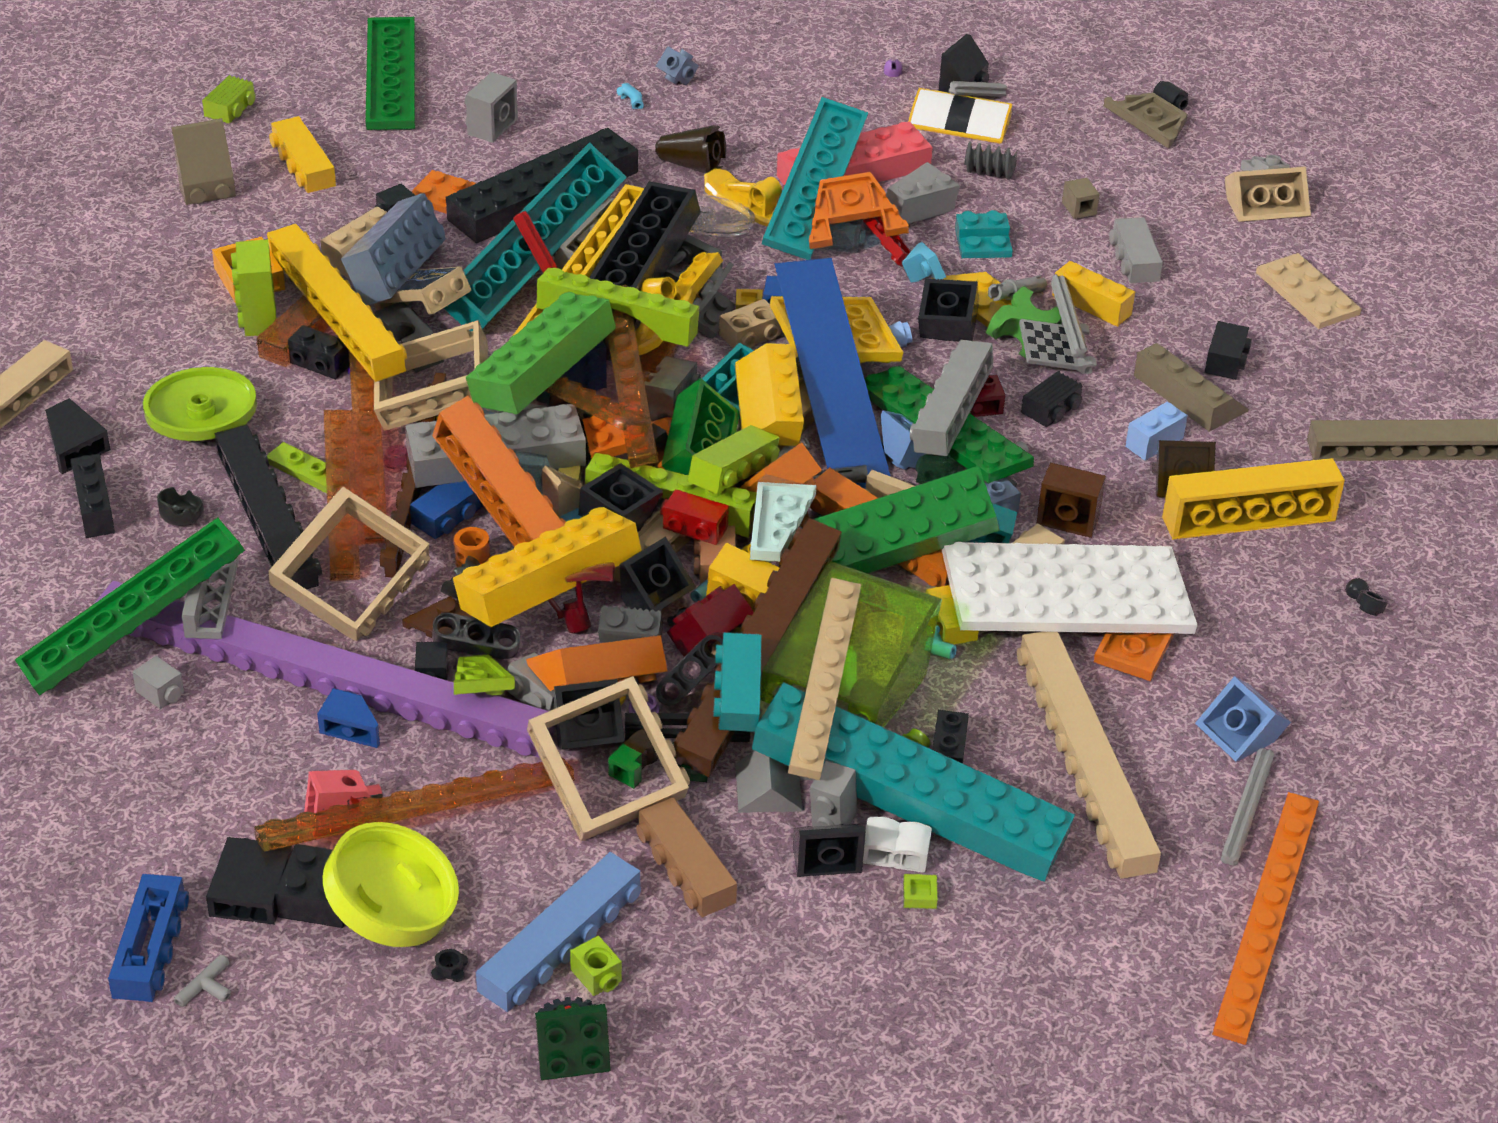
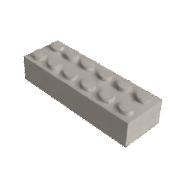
M575 404L522 410L519 414L502 412L485 415L488 423L494 425L499 430L505 446L508 449L511 448L516 453L519 465L525 472H541L545 465L555 470L573 466H586V439ZM437 421L405 425L407 453L416 488L465 481L432 436Z

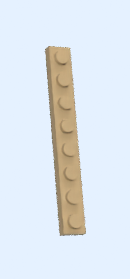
M831 578L788 769L789 774L820 781L861 584Z

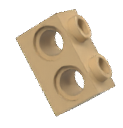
M763 299L720 315L719 335L732 348L738 343L752 348L757 343L773 340L781 335V327L769 306L770 304Z

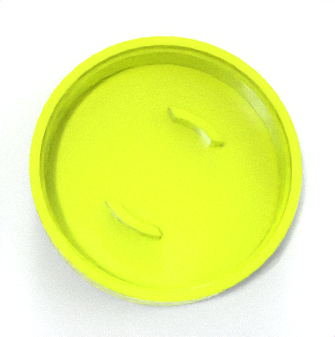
M371 822L350 829L337 842L323 870L324 892L335 914L345 925L360 936L386 946L411 947L431 940L442 930L458 901L459 886L457 876L445 854L422 834L398 824Z

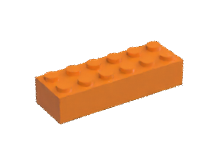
M466 396L439 413L432 434L433 438L514 547L517 544L530 542L538 538L545 531L556 530L564 526L566 521L563 518H559L554 512L550 499L540 493L533 476L528 471L525 472L522 469L516 453L511 448L508 449L505 446L499 430L494 425L488 423L483 409L477 402L473 403L470 397Z

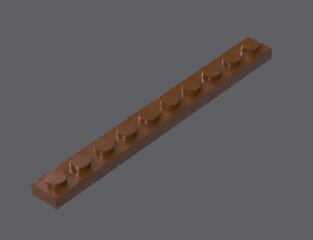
M435 372L433 382L428 383L427 387L446 382V373ZM438 415L417 421V423L437 421ZM407 456L406 468L408 472L402 474V492H397V511H392L391 518L410 530V504L419 498L421 487H415L409 457ZM385 538L386 549L381 550L380 567H384L385 577L393 578L399 571L404 550Z

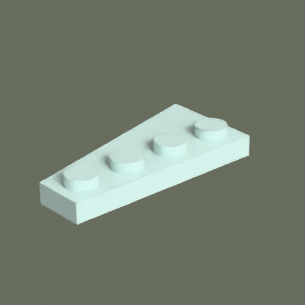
M758 482L750 560L780 562L785 549L788 548L816 496V485Z

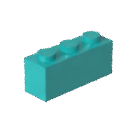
M724 632L722 645L716 644L715 663L721 664V671H715L714 690H720V698H714L713 717H719V730L755 732L760 716L762 635Z

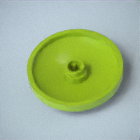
M217 367L190 368L165 376L149 388L143 399L144 416L148 425L165 437L184 441L214 439V433L244 426L253 417L257 408L256 391L251 381L240 373Z

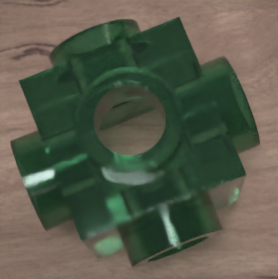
M950 453L947 456L933 454L920 456L915 468L918 472L916 482L924 484L957 473L959 463L950 457Z

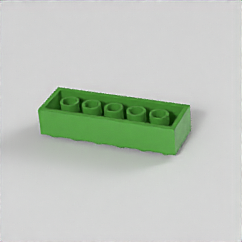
M573 292L560 295L559 299L545 308L534 320L528 322L520 332L513 335L508 342L495 350L488 359L477 365L475 370L466 376L473 403L477 402L482 408L519 414L616 329L609 299L597 298L593 295H578Z

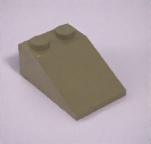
M222 118L171 127L179 188L185 204H199L236 196Z

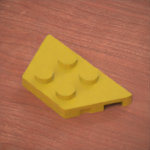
M987 272L947 275L944 280L978 281L979 307L977 320L986 327H988L994 314L1003 305H1011V300L993 301L994 298H989L988 288L992 284H1000V282Z

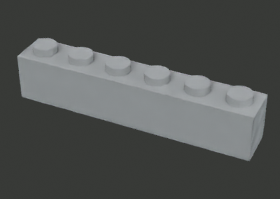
M960 340L956 349L952 350L948 364L943 366L940 379L935 381L933 392L927 396L925 407L920 409L916 423L911 425L910 440L914 442V452L941 456L948 455L993 368L992 343Z

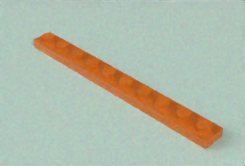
M1290 792L1287 794L1212 1033L1214 1036L1243 1045L1247 1043L1319 804L1318 800Z

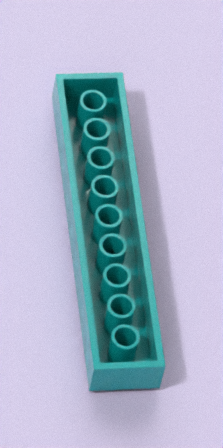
M589 142L521 212L526 211L529 214L553 257L559 250V247L616 191L627 177ZM514 220L463 270L471 291L443 308L461 325L478 320L483 330L540 270Z
M783 682L756 726L752 745L753 750L787 766L790 765L806 692ZM835 707L824 763L827 760L856 770L857 798L909 822H919L932 828V832L1022 874L1045 882L1068 837L1075 814L846 710Z

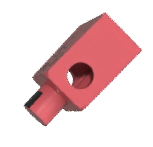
M357 770L310 771L304 816L313 837L363 823L366 806L382 803L383 794L379 784L365 786L360 772Z

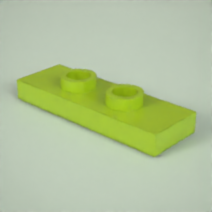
M282 442L267 455L270 466L329 495L334 494L349 481L348 473L285 442Z

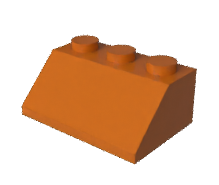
M801 442L766 466L739 488L757 493L758 482L813 485L816 483L813 477L820 473L822 469Z

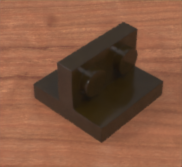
M1158 440L1157 462H1152V473L1156 474V497H1166L1169 476L1215 471L1216 442Z

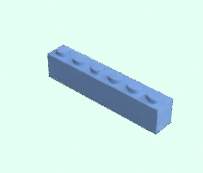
M609 852L476 971L477 992L506 1012L510 1011L516 1004L518 1006L524 1004L533 988L539 983L541 985L545 984L551 978L553 970L557 966L570 961V950L594 938L598 929L605 922L611 923L616 919L620 909L627 902L633 903L636 901L641 893L640 870L612 852Z

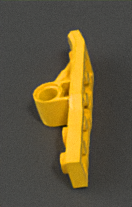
M713 169L704 175L705 192L710 197L753 221L768 227L782 193L781 184L776 178L767 177L757 183L740 182L730 172L722 169Z
M719 252L699 253L693 258V262L687 270L680 274L677 282L670 277L648 278L642 283L641 291L661 294L666 298L685 300L693 304L696 294L723 262V259ZM641 322L627 341L618 345L617 353L621 358L636 357L659 347L663 340Z

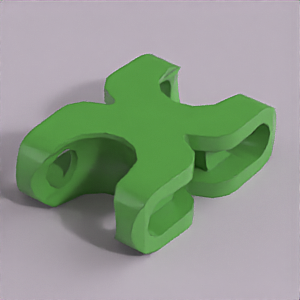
M1023 286L1013 295L1011 305H1003L994 314L985 333L994 339L1003 335L1017 338L1022 345V349L1018 354L1026 359L1019 324L1020 320L1026 319L1062 325V319L1058 307H1054L1051 310L1036 308L1030 300L1034 292Z

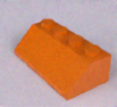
M661 635L562 648L526 659L528 667L550 691L554 690V686L617 679L620 682L632 676L638 678L639 683H646L657 680L656 674L668 671Z

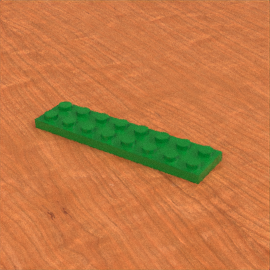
M415 17L368 18L366 130L415 129Z
M893 366L888 370L877 374H870L864 378L871 402L885 411L902 414L914 424L918 419L920 409L926 405L928 394L934 390L900 366ZM970 413L948 453V456L967 469L979 466L983 479L987 483L1034 467V456Z
M217 517L20 655L15 661L40 696L44 692L56 687L61 680L71 673L80 670L92 658L107 651L116 641L134 632L136 627L158 615L170 603L185 596L187 591L194 586L208 580L214 572L224 565L233 562L245 549Z

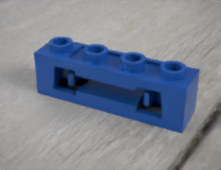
M142 874L108 977L112 999L153 1002L156 990L162 991L165 982L164 964L171 963L173 957V944L171 942L173 937H179L181 931V917L179 916L181 911H187L189 905V892L184 891L182 877ZM150 910L151 920L156 922L147 947L148 960L145 965V956H140L149 928L148 913Z

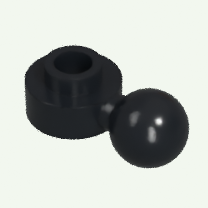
M1354 578L1346 585V594L1356 599L1357 603L1360 604V610L1374 616L1377 612H1384L1388 600L1375 592L1369 591V586L1365 580Z

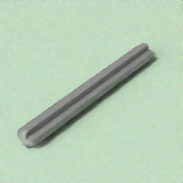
M1056 274L1052 277L1051 286L1071 353L1075 358H1084L1087 346L1066 278L1063 275L1058 276Z
M1260 748L1257 751L1222 852L1221 861L1225 864L1232 866L1238 864L1273 762L1274 753L1272 750Z

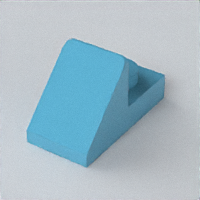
M923 242L918 243L902 262L910 282H918L928 276L934 279L946 278L937 255Z

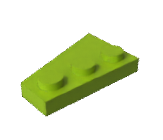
M489 654L459 657L454 680V695L486 692L488 695H502L505 693V690L515 689V677Z

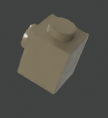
M1088 178L1065 181L1062 203L1071 216L1076 219L1097 215L1100 194Z

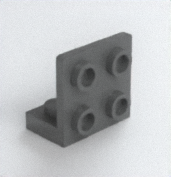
M731 262L724 269L720 266L710 278L713 283L706 282L698 293L701 299L697 297L693 302L694 305L700 306L698 331L708 338L713 339L720 330V315L732 311L736 305L717 291L734 266Z

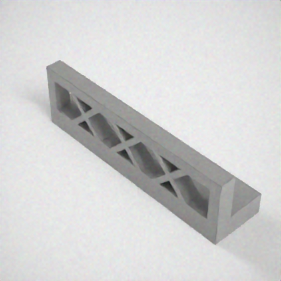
M239 555L233 562L214 572L208 580L200 582L187 591L182 612L185 638L222 639L239 563ZM218 579L225 582V584L216 589L210 585ZM214 599L221 603L212 609L205 605ZM210 619L216 623V628L200 627L201 624Z

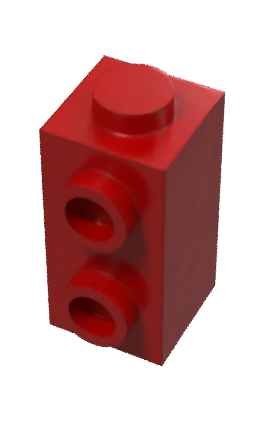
M675 489L669 499H665L661 505L660 515L663 516V529L717 545L728 528L729 506Z

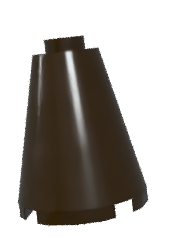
M711 125L662 135L656 142L655 152L663 161L706 174L713 169H722L723 166L718 165L721 158H726V138L724 131L718 130L720 126Z

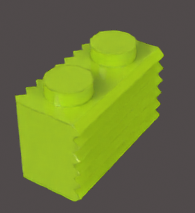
M231 75L227 76L202 100L204 117L211 119L222 118L225 123H231L236 117L239 118L242 111L248 105H253L256 94L253 82L243 78L240 79L239 77L236 78L235 76L232 77Z

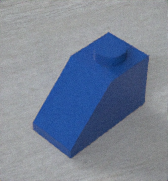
M333 688L317 713L319 733L378 748L380 745L378 723L362 695Z

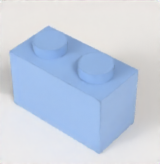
M1168 401L1129 423L1125 447L1146 461L1157 454L1158 440L1180 441L1184 438L1188 415Z

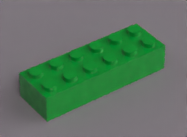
M979 466L813 519L842 531L839 550L826 571L829 581H831V578L846 581L942 550L945 545H952L955 542H966L1000 531Z

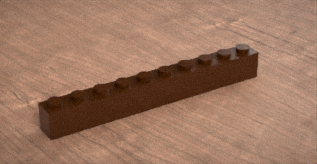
M811 518L807 520L803 528L798 527L791 550L785 549L780 560V569L778 571L773 570L767 582L768 589L766 593L761 592L758 595L754 605L755 612L752 616H746L741 627L742 634L762 635L760 688L839 550L842 531ZM718 664L716 671H721V664ZM714 682L712 685L708 683L704 688L700 707L692 709L687 720L688 727L686 731H680L673 744L676 749L675 760L678 764L691 767V770L709 778L736 732L732 730H719V717H713L714 698H720V690H714Z

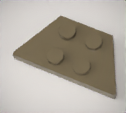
M1155 93L1125 95V100L1114 101L1112 97L1104 98L1103 106L1167 148L1172 146L1187 121V113Z

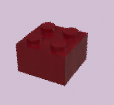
M735 584L726 590L719 586L704 599L697 601L674 618L675 626L669 629L667 634L683 657H685L703 638L715 632L723 634L724 632H731L744 622L747 615L752 616L754 611ZM710 640L708 647L718 640Z

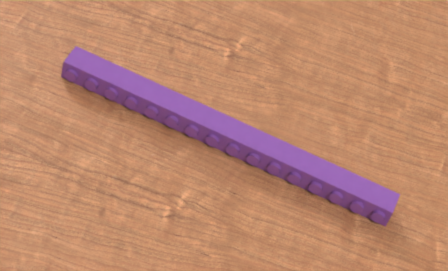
M112 581L96 602L123 583ZM180 600L173 601L163 608L158 615L149 618L136 627L134 632L129 634L133 637L142 636L154 640L159 645L164 646L168 644L178 647L189 654H201L215 662L224 661L234 664L241 670L250 669L257 671L271 679L280 678L291 682L297 687L306 686L316 689L323 695H329L333 688L362 695L366 704L374 707L379 712L388 711L401 715L408 721L418 720L430 724L438 730L447 729L457 732L464 738H477L487 741L488 744L494 747L503 746L513 749L523 756L533 755L539 757L527 732L529 719L549 712L544 709L497 695H488L486 692L454 695V682L230 615L226 617L222 639L185 638L182 621L185 602ZM210 619L201 624L200 627L216 628V623ZM555 725L547 728L551 737L555 733Z

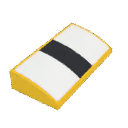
M919 88L909 121L919 130L1002 144L1011 119L1012 104Z

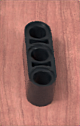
M442 613L433 621L432 640L433 642H447V650L473 655L489 654L492 658L510 659L518 653L520 633L516 627L509 624L499 623L490 627L473 617ZM442 627H449L454 632L444 635L438 630ZM480 633L484 638L474 641L468 635ZM507 638L514 644L505 647L499 643V640Z
M715 632L703 638L659 682L656 687V697L659 702L667 706L677 704L718 665V663H715V655L710 653L708 649V643L714 639L718 640L722 645L723 633ZM689 661L699 664L701 669L699 676L694 677L687 672L686 667ZM670 682L677 685L679 689L677 698H671L666 694L665 686L667 683Z

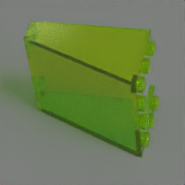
M829 561L763 669L760 683V700L770 704L775 697L771 693L778 685L782 686L783 682L791 686L796 684L807 688L831 578L861 584L837 699L849 703L848 712L854 715L857 713L864 714L870 722L884 728L922 683L927 674L942 599Z

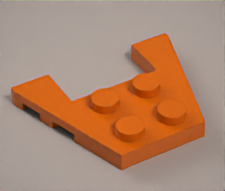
M871 172L820 180L815 204L816 209L812 220V230L809 236L810 249L833 246L830 224L878 216L882 218L886 237L909 233L907 221L901 218L899 210L894 204L890 203L886 197V192Z

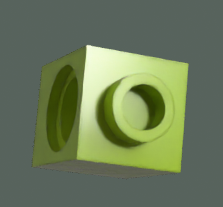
M599 935L570 950L571 971L593 996L603 991L610 992L614 990L619 982L622 981V961Z

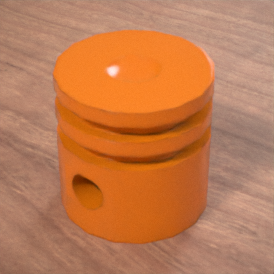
M466 527L455 534L454 551L456 567H462L467 556L476 558L480 565L489 560L490 541L489 535L484 529Z

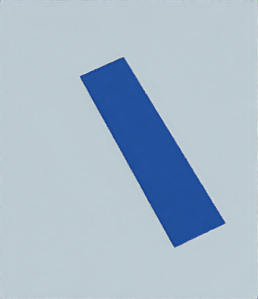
M832 258L774 263L827 469L829 467L835 469L866 464L868 474L871 470L891 477ZM856 483L866 489V483Z

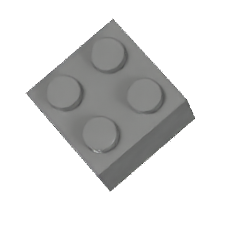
M491 72L466 94L465 105L468 135L493 143L518 119L517 80Z

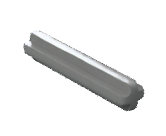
M952 81L949 92L954 95L1004 97L1007 86L1001 83Z

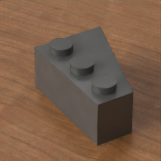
M665 356L656 367L658 373H651L649 375V380L651 381H644L642 383V417L650 422L665 417L672 418L677 395L701 378V375L697 374V362Z

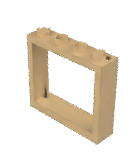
M478 320L402 343L407 353V359L404 360L406 371L470 351H474V369L477 365L488 359V341ZM393 376L377 382L374 381V411L384 431L439 415L441 411L466 396H469L472 400L466 376L393 398Z
M342 487L269 570V583L345 636L357 641L362 635L367 636L371 633L376 624L375 620L380 614L385 615L391 609L399 592L404 593L410 586L413 575L417 571H423L430 561L429 543L345 487ZM347 513L412 555L356 622L290 579Z
M634 676L528 721L527 732L581 842L639 818L640 809L670 797H674L676 801L685 798L689 789V776L683 767L679 768L674 758L676 757L675 748L669 739L665 740L661 732V720L655 711L651 712L647 704V692L642 684H637ZM628 695L672 785L591 819L547 728Z

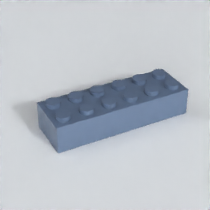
M425 193L398 201L341 258L356 292L361 296L362 302L365 305H371L392 298L397 290L445 241V231L443 226L438 223L434 214V207L431 201L427 199Z

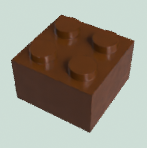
M1050 462L1041 483L1036 524L1092 538L1100 517L1106 476Z

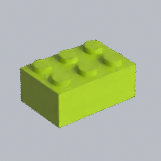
M268 239L236 242V253H231L239 328H244L245 337L278 334Z

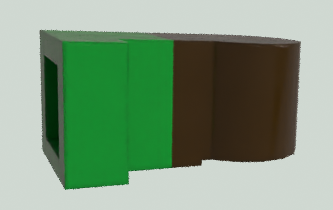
M645 729L636 731L608 758V775L633 789L642 781V769L646 765L653 764L659 758Z

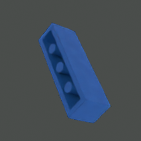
M466 481L441 484L410 504L411 524L432 538L437 539L444 533L449 534L452 532L454 527L464 519H471L475 512L484 505Z

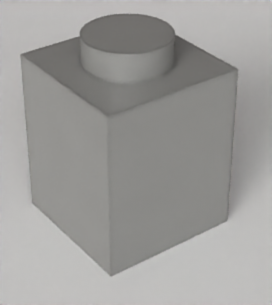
M158 656L153 657L132 672L136 692L159 709H162L169 703H175L184 693L181 673Z

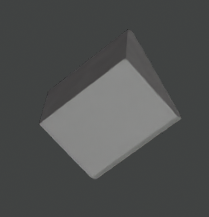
M753 751L735 763L738 813L802 812L800 778L797 775L788 773L789 766L757 751Z

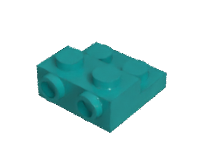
M991 210L987 213L975 214L972 211H964L962 214H956L955 232L961 258L1012 257L1013 251L1009 238L1010 226L1006 213Z

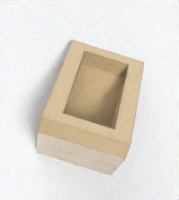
M545 465L542 469L543 495H546L552 502L554 512L560 517L579 508L580 488L584 484Z

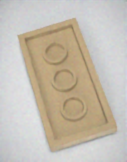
M1299 253L1257 266L1256 273L1318 329L1350 319L1361 313L1362 308Z

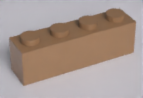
M674 797L639 810V824L636 826L639 839L642 843H649L656 863L658 865L664 864L671 884L682 889L684 900L690 909L695 908L701 917H705L736 903V881Z

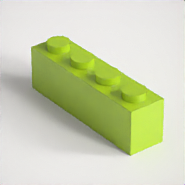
M750 425L694 454L687 482L718 494L777 460L780 451L778 448L780 437Z

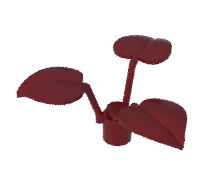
M613 562L592 565L565 577L567 583L576 581V598L563 602V609L557 605L553 598L547 600L556 611L558 619H565L569 633H577L592 626L586 605L583 602L581 581L613 582L615 570Z

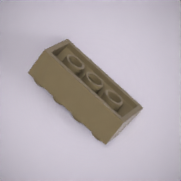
M1155 343L1137 352L1134 376L1187 414L1207 431L1210 432L1248 412L1249 409L1160 344Z

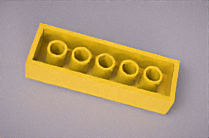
M1333 458L1169 476L1162 518L1172 540L1332 522L1336 520L1345 480Z
M598 507L592 509L586 516L567 521L564 526L556 530L541 533L538 538L530 542L517 544L511 551L494 555L487 562L479 566L468 567L463 570V573L453 577L460 608L486 625L493 627L576 587V581L568 583L565 581V577L570 574L579 572L592 565L613 562L615 567L620 566L621 563L642 551L636 523L605 507Z

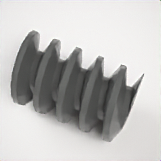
M969 141L964 165H966L968 173H971L976 167L978 175H981L984 169H986V175L991 176L995 170L997 178H1000L1005 172L1006 179L1010 180L1015 171L1018 150L1012 156L1010 148H1007L1005 153L1002 154L1000 146L996 148L995 152H992L991 145L988 144L985 151H983L981 143H978L976 148L972 149V142Z

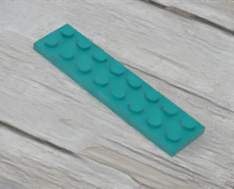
M821 97L763 236L762 245L811 260L815 249L809 248V236L812 230V220L815 214L820 180L845 175L869 112Z

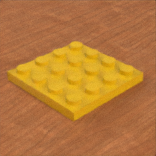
M771 296L769 306L789 344L794 345L795 356L798 357L783 296ZM842 297L860 363L901 362L903 350L872 297Z

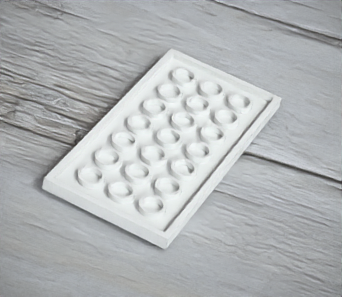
M955 542L952 545H945L942 549L960 630L1195 634L1197 622L1172 546Z

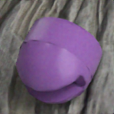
M898 59L886 61L884 74L889 77L900 76L903 69L901 62Z

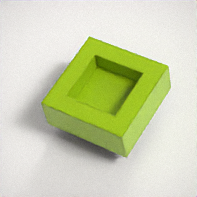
M904 874V908L937 909V875Z

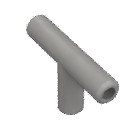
M219 955L174 997L175 1003L184 1007L202 989L220 1001H226L231 996V990L213 979L229 965V959L225 955Z

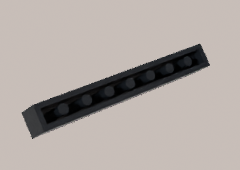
M248 425L216 432L214 434L217 454L272 567L303 532L301 523L294 521L293 507L291 504H286L284 489L282 486H277L276 473L273 468L269 469L266 452H260L261 446L258 436L256 434L252 435ZM313 553L290 578L305 589L319 586L318 576L322 575L318 558L313 559Z

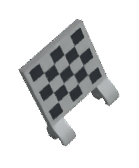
M1026 319L1020 320L1019 324L1027 363L1073 369L1081 374H1091L1092 367L1097 366L1096 359L1093 356H1086L1084 358L1073 357L1063 325ZM1081 323L1080 327L1085 340L1084 334L1088 335L1090 330L1087 324Z

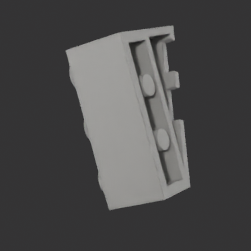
M926 162L888 187L886 197L899 210L901 218L906 220L907 223H912L954 210L960 185L953 181L949 175L942 173Z

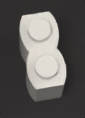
M869 817L867 819L863 856L864 864L925 872L932 832L930 826L919 822L899 823L887 817Z

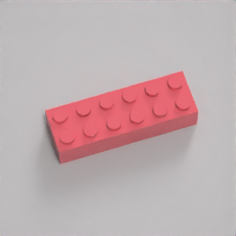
M910 121L863 132L859 137L844 176L871 172L877 182L906 176L926 162L931 164L932 146ZM800 148L789 149L777 155V177L784 186Z

